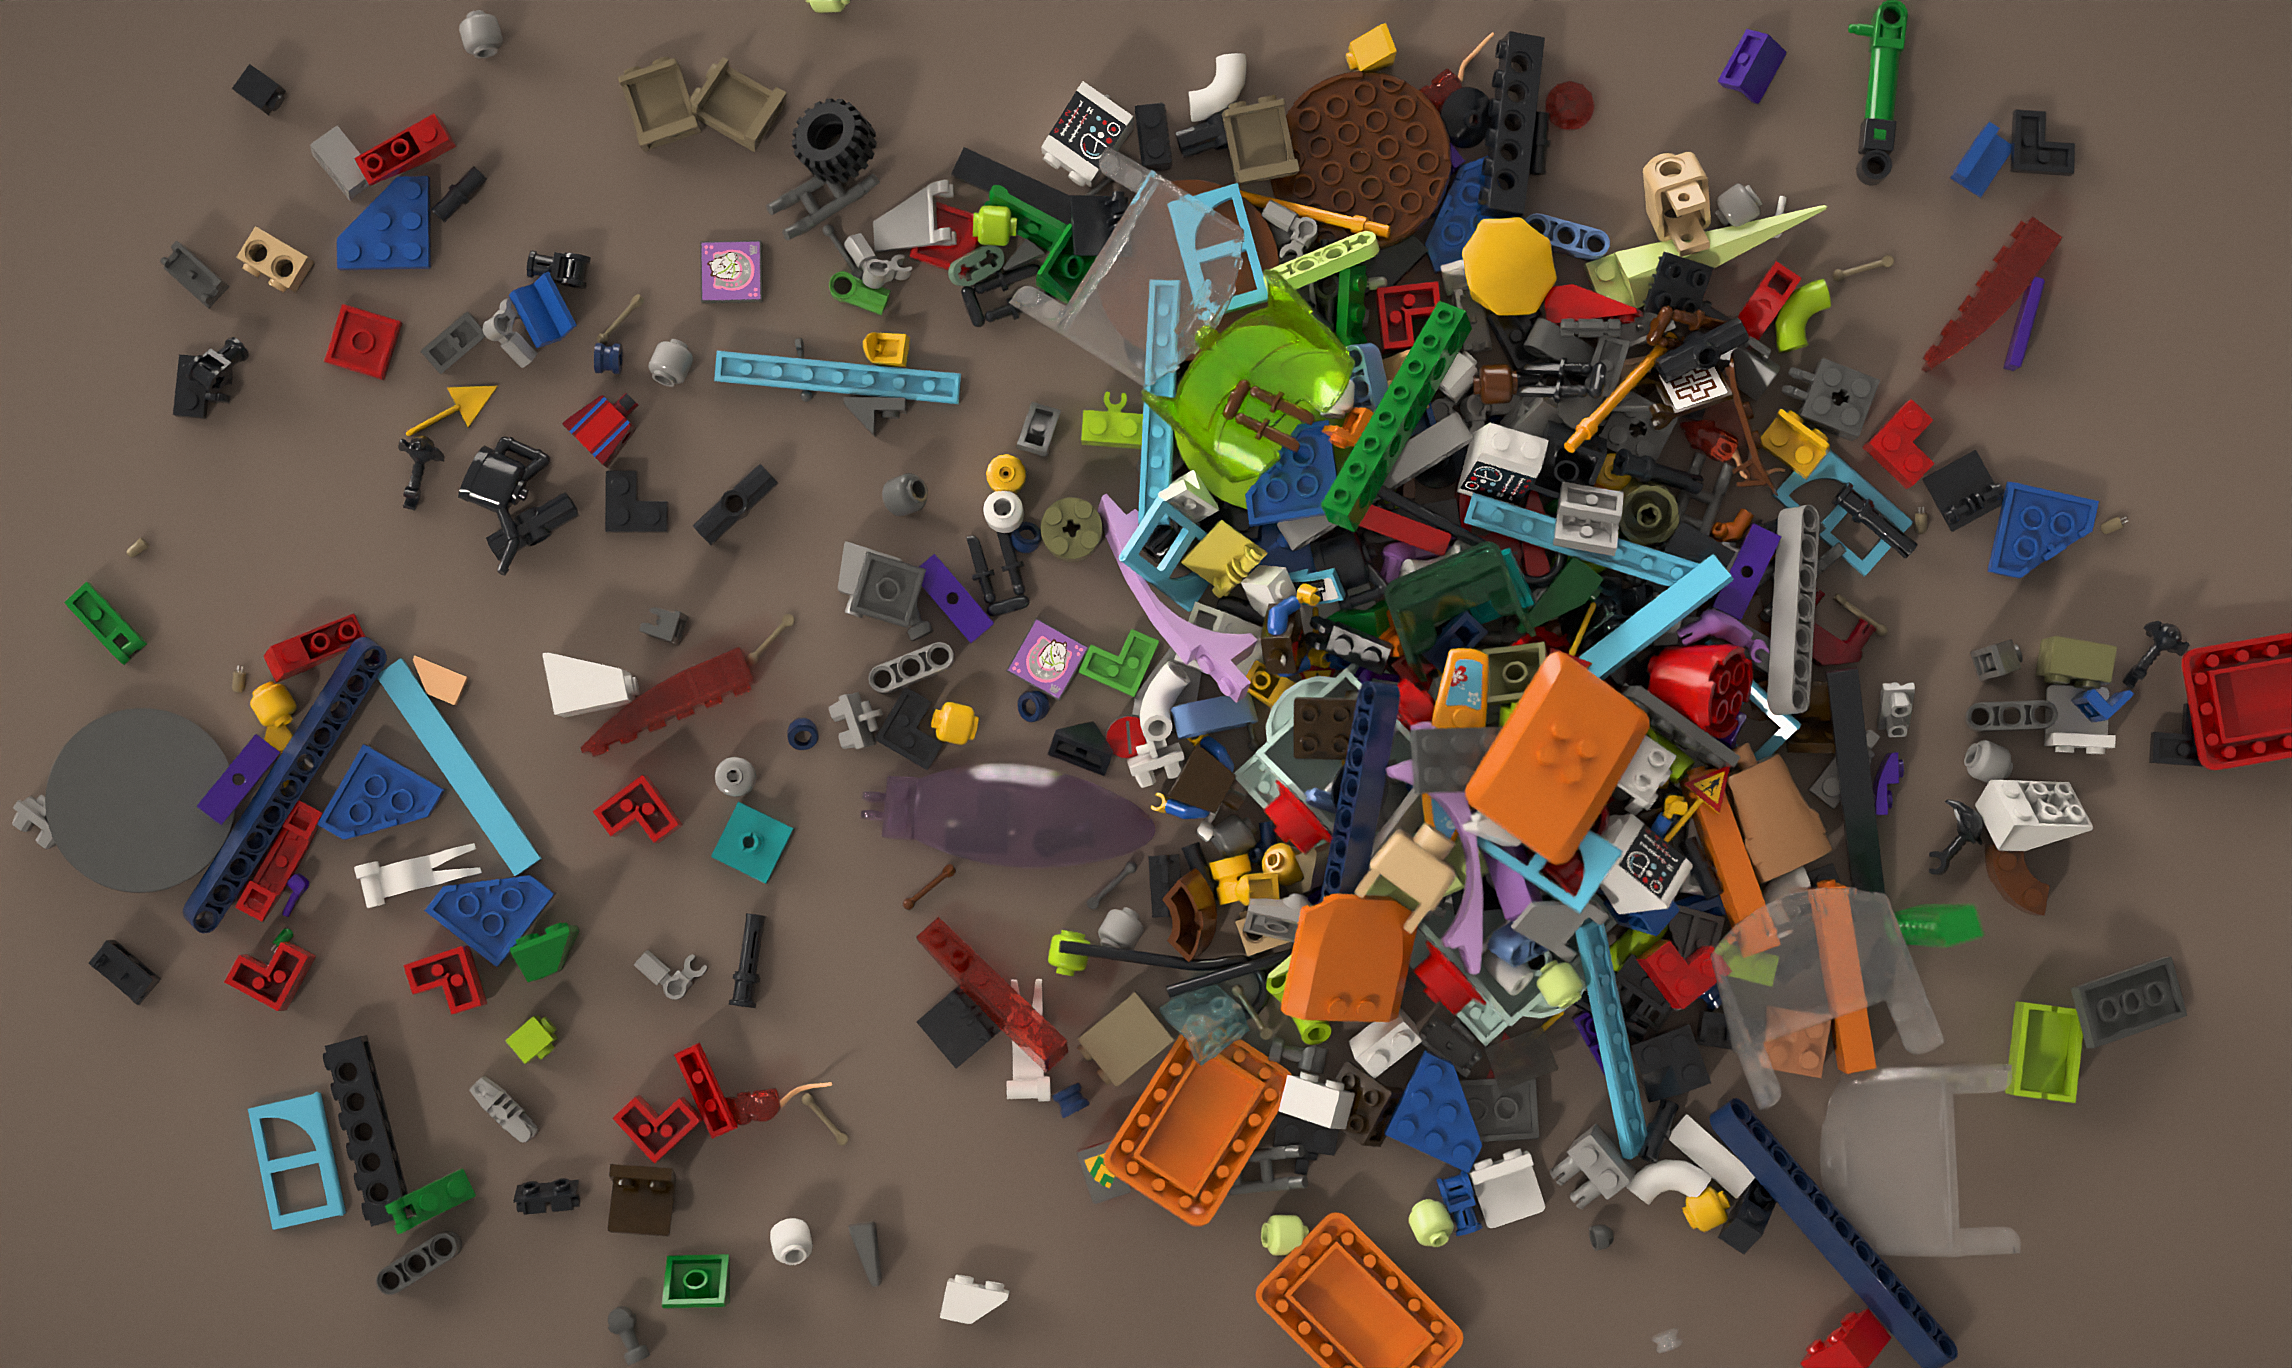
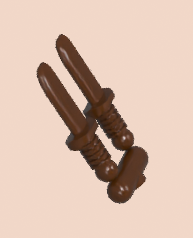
M1664 306L1659 311L1657 317L1652 319L1646 341L1651 346L1658 344L1660 347L1674 350L1683 345L1684 339L1687 336H1683L1680 340L1662 336L1671 318L1676 322L1689 325V330L1693 332L1698 331L1699 328L1712 330L1727 321L1705 316V312L1699 309L1695 313H1690L1679 309L1673 311L1670 306Z
M1240 380L1228 398L1223 410V417L1227 420L1235 418L1237 424L1243 425V427L1249 428V430L1255 433L1257 432L1255 439L1261 440L1264 437L1297 453L1300 448L1299 441L1269 426L1271 420L1265 418L1261 423V421L1246 416L1244 413H1238L1249 392L1253 398H1258L1261 402L1269 404L1271 406L1269 411L1272 413L1279 410L1310 426L1314 422V415L1310 411L1283 399L1285 393L1279 391L1278 395H1275L1258 386L1251 387L1250 382L1247 380Z

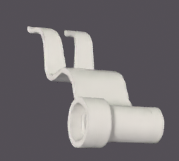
M475 844L455 847L382 867L379 866L378 861L354 867L356 878L361 881L367 908L384 905V898L482 873L480 867L433 871V868L446 861L475 850Z
M1036 979L1029 1027H1025L1017 980H1011L1013 1080L1007 1081V1099L1038 1098V1102L1051 1101L1050 1076L1044 1077L1042 979Z

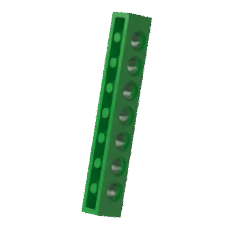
M1438 301L1321 503L1328 522L1356 532L1472 330L1465 310Z
M1920 904L1886 914L1888 921L1884 922L1888 938L1890 940L1894 939L1897 944L1949 947L1984 936L1975 904Z

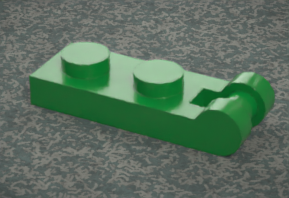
M1000 185L992 186L988 195L990 200L986 201L983 205L1008 207L1011 211V218H1017L1016 234L1025 239L1027 238L1029 241L1050 252L1067 227V224L1010 195L1007 189Z
M1356 264L1339 271L1335 345L1340 353L1349 345L1367 343V338L1362 333L1363 320L1366 313L1364 306V292L1367 287L1366 265Z
M85 582L64 602L123 665L132 659L130 656L137 649L141 650L147 645L142 636L123 619L90 582ZM124 635L129 641L120 647L115 641Z
M461 1168L385 1205L388 1214H392L396 1222L394 1228L397 1234H400L476 1195L464 1168ZM408 1205L413 1213V1216L407 1218L403 1209Z

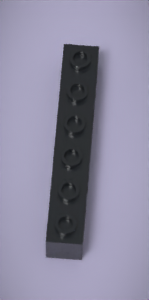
M1509 31L1497 43L1495 57L1499 59L1498 69H1495L1492 78V87L1496 88L1495 99H1491L1488 111L1489 117H1492V124L1485 136V146H1489L1488 157L1484 158L1481 174L1485 176L1484 187L1480 188L1478 195V204L1482 205V216L1504 219L1521 217L1524 214L1545 37ZM1511 62L1518 63L1522 68V73L1516 72L1512 68ZM1508 91L1516 93L1519 102L1512 101L1508 96ZM1504 120L1511 121L1515 126V131L1508 130ZM1502 149L1507 150L1511 154L1512 161L1502 157ZM1497 179L1506 181L1508 190L1501 189Z
M367 1035L326 1045L323 1061L326 1070H331L334 1081L330 1085L332 1096L335 1101L339 1100L341 1112L338 1113L341 1129L347 1131L349 1142L346 1143L347 1154L350 1161L354 1160L357 1170L354 1173V1182L357 1190H362L365 1201L361 1205L363 1216L366 1221H370L371 1227L394 1221L392 1214L387 1213L385 1205L407 1195L408 1191ZM348 1063L354 1064L357 1068V1075L353 1080L348 1079L344 1074V1068ZM355 1093H360L365 1099V1105L361 1110L356 1109L352 1104V1097ZM363 1123H367L372 1127L373 1134L369 1140L364 1139L360 1135L359 1130ZM370 1153H375L380 1158V1166L377 1170L370 1168L367 1163ZM378 1183H382L388 1188V1196L385 1200L378 1198L375 1194V1187ZM409 1205L403 1208L407 1217L413 1215Z

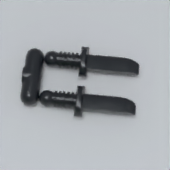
M1029 264L1006 273H1002L1001 269L996 271L997 277L994 276V278L976 283L974 289L971 286H964L961 289V295L972 324L975 327H982L985 324V319L988 322H994L996 319L999 320V318L1002 319V317L1005 318L1011 315L1016 320L1019 319L1018 313L1052 302V296L1047 292L1037 293L1015 302L1010 297L1006 299L1008 305L1000 306L993 309V311H987L984 317L975 292L982 294L985 291L997 289V287H1001L1003 292L1009 290L1007 285L1037 275L1040 266Z
M1561 358V363H1527L1522 366L1521 373L1558 375L1560 379H1564L1566 373L1567 375L1569 373L1570 375L1572 373L1573 375H1588L1592 373L1589 390L1586 386H1565L1563 381L1557 380L1556 386H1522L1518 388L1516 395L1520 397L1554 398L1555 402H1560L1562 396L1564 398L1565 396L1566 398L1568 396L1569 398L1571 396L1572 398H1584L1589 393L1591 398L1598 399L1602 396L1603 388H1605L1607 368L1601 362L1596 363L1592 367L1590 363H1569L1567 358Z
M997 532L1006 564L1001 569L1002 572L1009 571L1008 574H1010L1009 577H1011L1010 580H1012L1011 583H1013L1012 586L1014 587L1013 591L1019 596L995 603L996 595L993 593L992 581L989 578L995 575L994 569L988 570L978 538L973 535L966 537L976 574L972 575L973 581L980 580L979 583L982 588L981 591H983L982 594H984V600L990 604L987 607V613L991 617L1024 609L1030 603L1029 598L1026 595H1022L1025 592V586L1023 585V578H1021L1022 575H1020L1021 572H1019L1020 569H1018L1024 567L1023 560L1017 561L1009 532Z

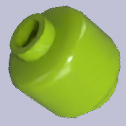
M985 205L980 208L979 213L974 212L973 237H978L980 244L1006 246L1009 243L1010 236H1016L1017 218H1011V211L1008 207Z
M1061 930V934L1054 935L1051 940L1048 962L1052 966L1057 967L1056 973L1074 976L1075 971L1085 970L1088 956L1060 953L1058 951L1060 940L1090 944L1085 939V934Z

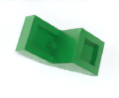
M1383 599L1366 610L1356 608L1353 610L1341 609L1328 616L1327 619L1334 622L1339 621L1378 638L1390 627L1386 612L1390 608L1394 609V602Z

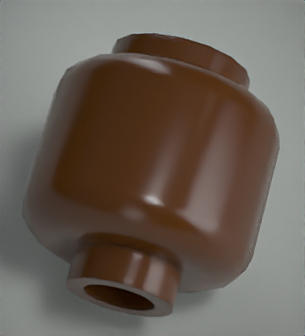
M1508 364L1483 365L1479 369V376H1473L1474 395L1480 394V399L1484 404L1510 403L1513 395L1517 394V372L1512 371Z

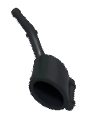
M506 436L499 439L494 450L484 445L478 451L463 479L458 498L472 502L497 513L506 537L505 542L507 543L501 563L498 564L497 572L501 575L508 573V568L519 549L521 539L520 535L517 534L509 509L512 504L516 506L520 500H526L529 490L525 489L527 481L550 462L549 455L543 453L542 450L534 449L514 440L513 437L509 438ZM511 451L532 462L525 466L521 462L505 456V454Z
M1376 501L1372 505L1377 506L1378 501ZM1361 526L1357 528L1356 532L1348 530L1322 540L1318 539L1310 542L1316 571L1335 568L1345 591L1344 599L1338 601L1339 607L1342 610H1353L1354 607L1378 599L1383 600L1384 597L1392 593L1391 585L1374 567L1373 558L1378 557L1375 546H1369L1367 541H1362L1360 537L1365 529ZM1370 581L1375 586V588L1351 596L1348 595L1347 590L1367 584Z

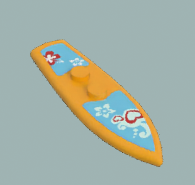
M1458 648L1449 651L1431 726H1435L1437 729L1486 727L1489 657L1487 654L1470 648ZM1422 794L1424 821L1455 842L1459 835L1450 817L1428 794Z

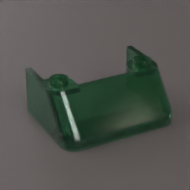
M1482 542L1394 579L1387 585L1384 592L1407 663L1421 683L1427 681L1418 654L1431 649L1436 643L1437 632L1434 624L1465 610L1491 601L1494 610L1498 614L1511 616L1517 613L1531 637L1537 635L1523 596L1499 546L1493 542Z

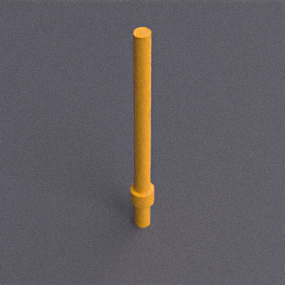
M1240 190L1241 196L1256 207L1265 209L1268 202L1273 200L1297 213L1298 217H1309L1318 222L1351 229V233L1357 234L1363 231H1370L1377 236L1388 238L1390 235L1391 226L1371 222L1368 217L1355 215L1354 217Z
M1672 332L1665 335L1666 337L1678 339ZM1657 344L1589 418H1584L1576 426V432L1564 444L1565 449L1573 453L1584 440L1591 439L1598 431V425L1655 365V359L1664 355L1669 349L1662 348Z

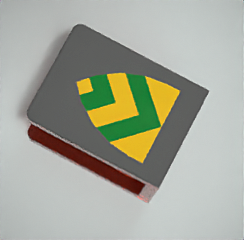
M1114 1138L1079 1149L1076 1152L1094 1204L1131 1192V1186L1111 1174L1104 1165V1154Z

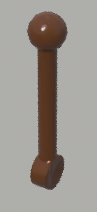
M951 864L946 865L943 868V873L912 898H906L903 901V907L907 910L913 909L915 902L946 877L954 876L956 873L954 866Z

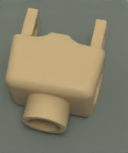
M1684 152L1678 155L1664 153L1655 156L1643 168L1647 215L1659 240L1664 242L1672 239L1680 257L1709 249L1710 242L1704 232V229L1708 228L1711 224L1708 178L1697 157L1692 152ZM1674 209L1678 218H1669L1664 213L1667 210Z
M1424 822L1414 837L1406 831L1398 829L1393 832L1370 860L1369 866L1371 868L1355 889V893L1363 898L1380 874L1391 881L1402 891L1420 902L1404 924V929L1412 934L1428 910L1435 911L1455 879V868L1445 860L1455 846V843L1426 822Z

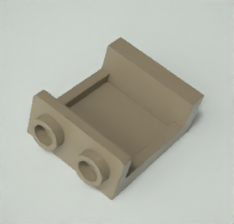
M658 58L652 62V66L643 69L640 66L631 67L623 72L624 75L618 77L637 131L636 135L639 144L644 152L702 133L698 119H696L695 115H692L690 95L676 58Z
M722 57L718 65L713 63L706 74L707 81L702 89L697 87L690 98L692 115H695L699 121L755 152L785 107L787 92L778 87H775L773 92L731 68L729 60Z
M1276 95L1265 96L1258 99V104L1248 106L1246 101L1229 104V109L1224 110L1222 113L1235 181L1239 186L1296 175L1300 171L1298 160L1294 158L1284 109L1286 105L1284 98L1277 100Z
M1135 991L1087 1032L1082 1034L1078 1038L1081 1044L1077 1048L1088 1062L1094 1059L1100 1066V1069L1096 1072L1108 1086L1113 1083L1118 1087L1172 1043L1174 1038Z

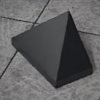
M1091 721L1056 729L1047 755L1105 776L1114 751L1095 723Z

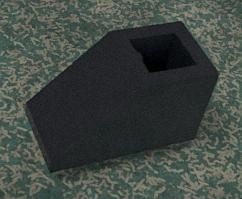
M1754 1178L1744 1190L1728 1214V1220L1723 1224L1718 1236L1719 1239L1743 1255L1763 1235L1776 1205V1201L1757 1179Z

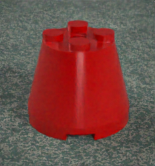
M1731 644L1667 646L1658 656L1653 655L1649 661L1648 672L1651 673L1647 691L1712 737L1725 738L1738 726V720L1735 718L1742 706V702L1748 703L1753 681L1752 660L1746 659L1744 654L1745 648Z

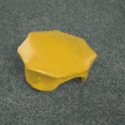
M1520 217L1483 219L1462 251L1466 279L1472 300L1493 311L1496 315H1529L1536 313L1557 280L1550 240Z

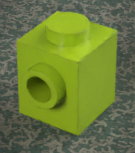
M537 1015L529 1019L505 1041L524 1064L532 1062L537 1056L542 1060L555 1049L552 1044L558 1039L554 1034L557 1029L547 1017L544 1016L541 1019Z

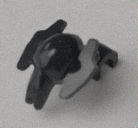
M427 436L414 437L410 442L400 439L398 445L399 451L408 453L415 462L413 464L414 469L411 472V481H409V485L403 493V497H406L403 508L414 511L420 500V482L423 479L424 464L430 460L444 462L445 460L444 454L434 447L433 441Z
M2153 621L2144 626L2146 635L2148 637L2153 636L2154 644L2145 653L2146 655H2143L2142 660L2129 670L2122 681L2124 684L2133 689L2139 679L2142 681L2147 674L2148 668L2157 659L2156 657L2161 654V651L2166 650L2179 656L2186 653L2190 644L2181 641L2182 634L2176 625Z
M1951 799L1945 801L1954 808L1959 835L1942 852L1933 851L1929 853V857H1938L1941 860L1939 868L1929 869L1931 874H1944L1950 866V860L1954 855L1958 854L1962 846H1965L1966 841L1973 844L1976 842L1979 845L1983 844L1980 837L1984 826L1982 817L1961 801Z

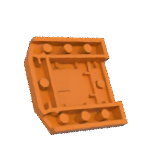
M1331 894L1324 897V902L1312 907L1309 905L1301 907L1280 1010L1285 1015L1303 1020L1391 1022L1398 1018L1417 932L1416 927L1411 934L1404 929V924L1413 911L1390 896L1364 895L1361 898L1358 895Z

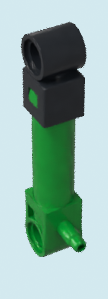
M1899 0L1883 2L1873 14L1871 24L1858 23L1849 24L1848 26L1849 33L1870 37L1869 52L1871 53L1866 108L1864 121L1861 123L1858 153L1865 154V156L1858 162L1856 167L1858 179L1869 186L1880 183L1890 173L1892 168V160L1889 155L1894 150L1897 122L1894 121L1900 55L1905 46L1908 19L1907 8ZM1883 13H1893L1896 17V23H1887L1883 18ZM1869 161L1877 162L1881 169L1880 174L1871 173L1867 168V163Z

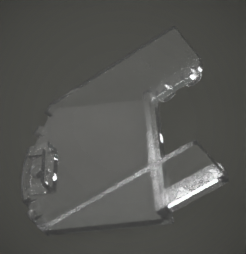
M1107 146L1099 159L1100 170L1110 179L1135 192L1136 195L1067 306L1032 286H1024L1017 290L1009 303L1027 317L1146 388L1155 384V380L1168 372L1173 373L1180 368L1179 364L1191 353L1195 354L1219 325L1235 293L1236 287L1234 284L1238 270L1242 268L1243 259L1241 258L1242 242H1245L1244 230L1153 170L1150 171Z
M1846 887L1845 889L1817 888L1787 895L1757 909L1729 931L1710 955L1733 1051L1738 1054L1759 1111L1776 1104L1781 1095L1780 1086L1763 1043L1883 1002L1887 1003L1903 1046L1908 1052L1922 1055L1935 1050L1945 1043L1888 897L1885 894Z
M2005 1063L1895 1066L1877 1067L1850 1074L1843 1073L1834 1094L1830 1097L1825 1122L1822 1125L1820 1141L1821 1178L1825 1195L1872 1249L1880 1256L1961 1257L1964 1255L2021 1253L2020 1238L2011 1228H1960L1953 1105V1094L2001 1092L2008 1088L2012 1081V1065Z

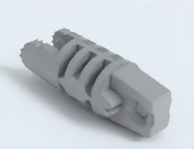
M486 1076L481 1077L469 1090L481 1107L505 1131L507 1130L520 1142L526 1143L539 1133L536 1123H533V1120L525 1113V1110L504 1089Z

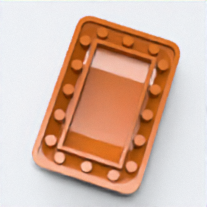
M1562 652L1552 653L1541 664L1468 782L1465 789L1466 799L1472 807L1549 862L1554 864L1565 863L1573 856L1638 750L1650 726L1648 715L1643 709Z
M1204 1016L1193 1017L1178 1036L1109 1145L1103 1157L1104 1165L1111 1174L1186 1223L1195 1227H1202L1213 1218L1278 1113L1287 1076L1292 1074L1277 1062L1269 1061L1268 1056L1211 1019Z
M1340 1212L1329 1213L1303 1239L1302 1244L1291 1251L1256 1288V1300L1260 1307L1322 1368H1441L1463 1344V1333L1458 1325L1360 1228Z

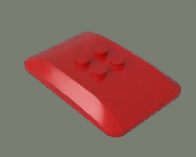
M2292 632L2188 650L2182 658L2181 666L2198 758L2204 768L2222 770L2292 758Z

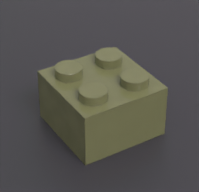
M2060 636L2043 639L2040 643L2035 676L2043 677V683L2062 686L2063 683L2070 684L2072 682L2075 683L2074 688L2100 689L2101 685L2110 684L2112 681L2117 646Z

